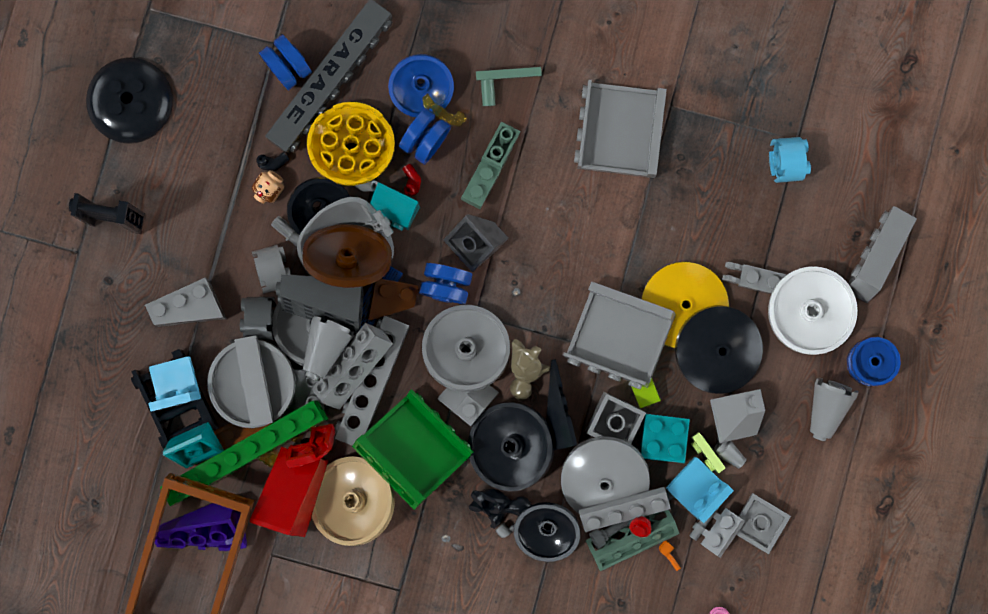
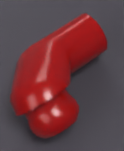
M410 163L402 169L408 177L404 193L408 196H414L419 192L422 180Z

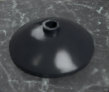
M326 177L308 179L298 185L288 199V221L294 231L300 235L308 222L320 210L335 201L350 196L341 184H337ZM315 202H320L318 207H313Z
M550 502L536 503L525 508L518 515L514 525V538L518 547L529 557L539 561L554 562L568 557L577 548L580 540V526L573 513L565 507Z

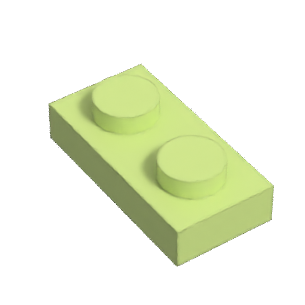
M700 432L694 434L691 437L693 440L691 445L698 454L703 453L706 458L704 461L711 472L714 470L717 473L723 471L725 466Z

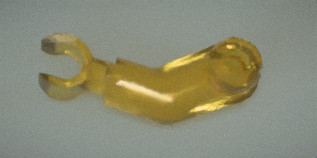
M428 93L422 98L425 108H431L432 112L439 119H443L450 125L460 127L467 120V117L461 111H458L456 115L447 112L442 106L434 103Z

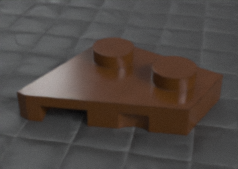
M382 278L374 282L367 319L373 320L413 308L415 306L418 285Z

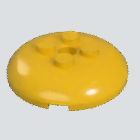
M358 102L339 103L333 105V108L323 114L321 113L312 123L307 137L308 155L314 168L323 177L337 184L348 186L370 182L382 174L390 164L395 148L393 130L383 117V114L369 105ZM349 143H354L357 145L355 148L349 150L346 147V145Z

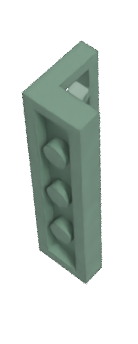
M664 511L667 517L660 521L653 519L655 515L661 512L644 516L649 519L652 527L651 533L647 537L634 535L628 525L617 532L626 533L624 538L620 540L614 539L617 534L615 533L609 537L606 545L597 551L593 547L594 543L591 538L585 540L599 570L603 571L680 534L670 511Z

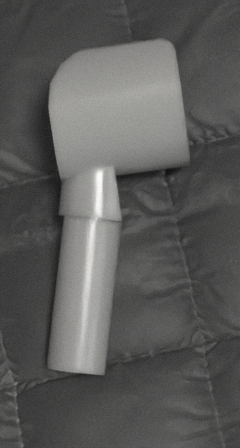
M503 523L496 529V533L501 538H505L514 531V525L508 528Z

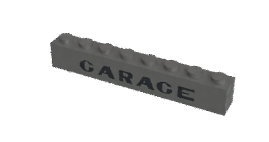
M369 0L265 135L271 143L287 155L291 151L294 153L301 144L299 140L304 134L308 135L314 120L321 113L326 112L328 102L330 100L334 101L337 98L341 85L343 83L347 84L354 74L352 73L354 68L361 66L367 57L365 55L370 48L374 49L380 40L378 38L383 31L387 32L393 23L391 21V13L374 0Z

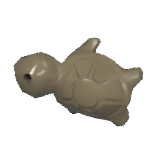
M514 339L511 343V370L515 379L510 385V392L517 400L523 401L532 394L531 382L537 380L542 374L549 372L550 366L542 364L538 359L541 348L534 346L531 349H526L519 340Z

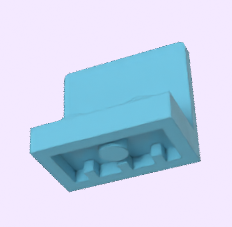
M190 356L149 367L156 394V401L149 403L150 411L201 399Z
M694 457L666 487L694 517L703 523L734 491L728 484L721 481L697 457Z

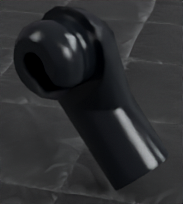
M284 151L276 158L266 157V155L261 154L256 159L259 168L273 172L290 161Z

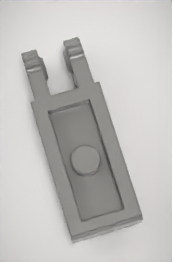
M726 262V268L741 271L740 279L731 275H723L722 280L738 284L739 287L772 294L775 286L786 274L745 264L740 265Z

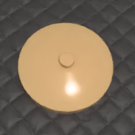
M344 457L335 460L327 465L312 513L314 524L327 539L334 543L346 546H359L369 543L386 529L392 518L395 507L394 489L364 458Z

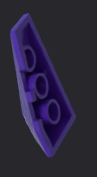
M215 503L209 504L161 524L155 545L156 547L181 549L186 545L198 546V550H205L206 547H218L219 551H230L241 512ZM246 533L244 534L240 549L247 548Z

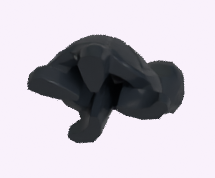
M496 489L474 490L471 494L473 502L469 505V509L474 512L483 511L491 520L490 527L495 529L503 521L507 513L518 516L525 508L531 506L532 503L524 496L511 500Z

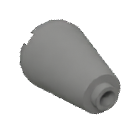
M314 316L311 320L303 371L306 372L305 376L314 381H318V378L323 379L354 335L348 328L333 321L320 322L321 317Z
M816 378L810 432L814 434L813 437L815 439L826 441V438H832L859 392L857 390L851 392V387L829 380L828 384L822 382L823 378Z

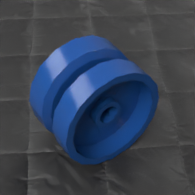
M281 34L274 40V46L280 54L277 55L268 46L258 53L278 80L289 91L297 84L296 78L291 73L292 70L303 79L312 71L294 44H291Z
M427 108L423 109L411 123L399 144V148L408 154L417 148L415 159L423 165L437 152L451 129V125L443 119L434 124L435 114Z
M426 263L424 275L429 279L436 280V282H422L419 293L442 302L466 304L468 292L456 287V285L469 286L473 274L454 267Z
M881 337L867 338L856 343L850 349L847 357V369L851 377L859 384L865 386H879L892 381L898 374L901 365L900 354L896 346L889 340ZM872 358H875L876 362L874 364L876 366L872 365Z

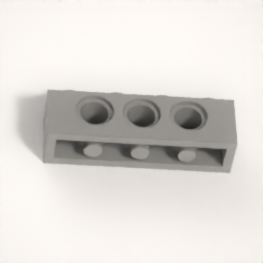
M367 323L362 326L326 376L320 379L312 390L321 403L339 410L392 346L393 343L383 330Z

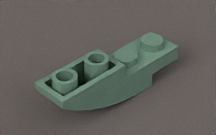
M503 122L500 123L461 197L462 201L481 209L521 131Z

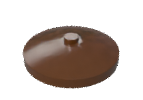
M342 224L325 227L313 233L304 243L302 260L305 269L315 279L331 286L354 288L372 284L384 277L391 267L392 250L388 241L374 230L358 225Z

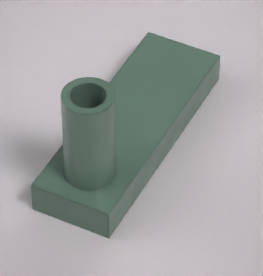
M541 67L476 71V81H481L482 105H496L494 80L542 76Z

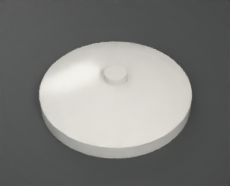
M804 267L787 274L775 286L769 300L768 316L772 330L785 346L802 354H823L838 348L851 335L857 320V302L849 284L834 271L822 267Z

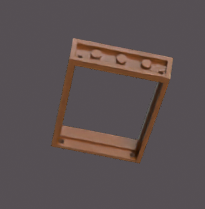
M169 473L164 478L125 614H134L170 489L241 512L211 614H220L255 500Z

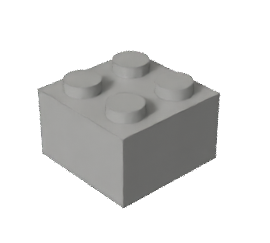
M603 392L585 432L593 437H614L631 444L646 412Z

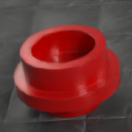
M643 516L636 517L629 525L630 531L638 537H647L652 530L651 522Z

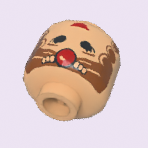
M271 170L261 172L252 185V190L255 193L254 198L263 204L265 202L274 203L284 189L282 177Z

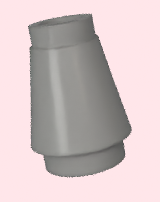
M732 441L718 442L713 449L718 458L738 469L747 460Z

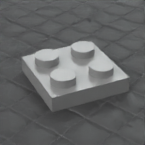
M752 493L738 516L745 523L736 535L769 554L791 516Z

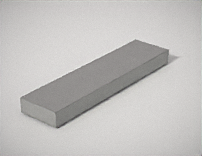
M258 335L235 339L251 427L274 423Z

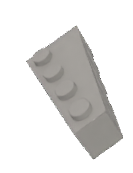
M895 206L888 212L886 210L883 212L879 219L881 225L873 231L870 237L871 243L863 250L860 256L862 259L855 266L851 273L852 277L848 282L856 298L868 303L881 290L917 218Z

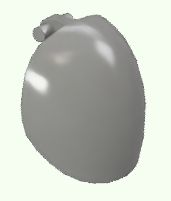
M359 197L343 198L320 210L305 226L297 242L298 257L304 267L302 260L303 246L313 233L333 225H358L381 234L391 246L392 258L394 255V245L391 234L394 232L390 227L389 219L387 216L384 217L381 210L376 211L370 203Z

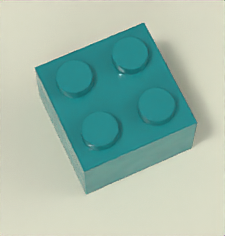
M645 414L640 443V453L644 459L685 463L690 419Z

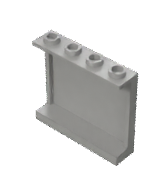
M588 80V85H583L582 98L586 99L585 107L580 108L579 120H583V126L578 128L577 141H581L580 150H575L574 162L578 163L577 169L655 178L657 175L667 89H640L592 83V80Z
M591 281L588 289L590 294L567 353L564 352L563 356L572 365L580 367V364L589 366L587 370L596 374H600L603 371L609 374L608 378L620 382L621 379L630 381L628 385L640 390L642 386L648 388L674 321L675 312Z

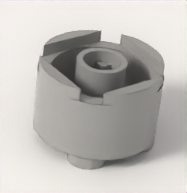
M278 245L252 251L253 257H257L254 258L261 287L266 286L262 288L263 294L276 291L277 282H281V274L291 275L289 267L284 268L283 265L286 262L283 246L278 247Z

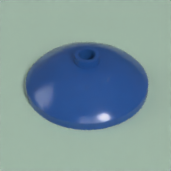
M426 54L412 55L401 60L392 70L388 84L389 95L394 105L406 115L417 117L425 108L436 115L444 110L451 101L454 92V81L449 68L438 58ZM424 79L425 82L423 84H419L417 80Z

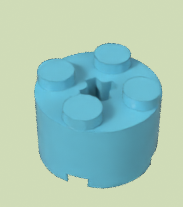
M801 137L773 139L770 146L774 145V151L769 152V163L772 176L777 177L774 181L776 183L803 181L806 174L811 172V165L807 161L806 155L809 148L807 139L802 140Z

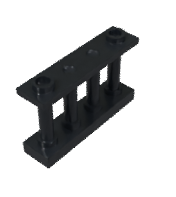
M74 193V198H71L69 202L71 216L89 226L94 227L96 220L117 223L135 234L142 233L145 213L129 202L119 200V204L115 208L102 206L77 193Z
M182 349L171 352L173 355L171 361L186 357ZM139 370L131 371L133 374L131 381L135 389L140 390L150 411L149 403L156 401V394L150 395L145 384L152 380L150 371L141 375ZM199 384L198 388L201 399L184 403L163 414H159L158 410L150 411L161 435L158 439L163 449L171 438L208 422L213 431L219 429ZM198 409L201 416L198 418L199 421L172 434H168L164 422L189 410Z

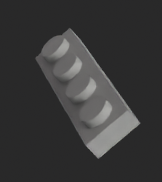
M665 487L581 509L579 514L584 530L588 532L671 508Z

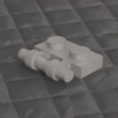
M727 508L724 509L721 515L716 510L705 523L701 521L695 523L692 527L693 531L689 536L697 541L701 534L704 535L705 538L701 545L721 558L745 521ZM714 518L717 521L711 530L708 531L705 528L710 520Z

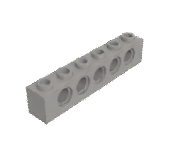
M384 316L383 320H378L376 328L383 330L386 335H391L393 337V344L383 355L385 358L384 365L374 367L367 375L375 376L377 383L374 387L368 388L365 385V379L354 391L351 400L346 401L343 406L342 413L345 415L342 422L338 421L335 426V439L352 446L370 428L410 328L409 325ZM366 396L368 398V405L365 408L358 407V397ZM352 416H357L360 419V425L355 429H352L348 424Z

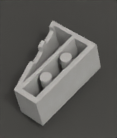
M207 278L198 280L145 305L153 324L158 327L227 319L211 282Z

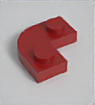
M333 424L312 428L308 443L288 447L285 461L288 468L303 466L324 457L333 446L336 431Z

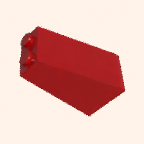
M281 447L250 518V523L289 536L305 537L328 460L321 458L303 466L288 468L285 462L288 448Z

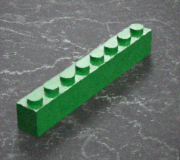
M313 400L180 476L211 486L323 423L328 418L319 401ZM170 489L167 502L169 506H174L191 496Z

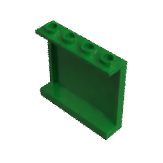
M412 389L406 397L364 435L362 434L352 446L413 510L428 498L473 453L470 445L455 434L453 427L445 424L440 419L438 412L432 408L430 409L423 397Z

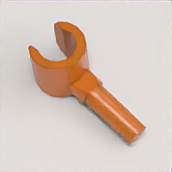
M663 541L659 546V551L667 557L676 571L680 570L681 567L670 554L674 547L667 541Z

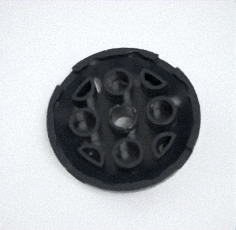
M121 58L103 66L92 78L86 94L87 112L95 128L107 138L119 143H139L152 138L164 124L166 125L173 107L172 89L166 76L155 65L139 58ZM133 95L132 102L124 104L125 96Z

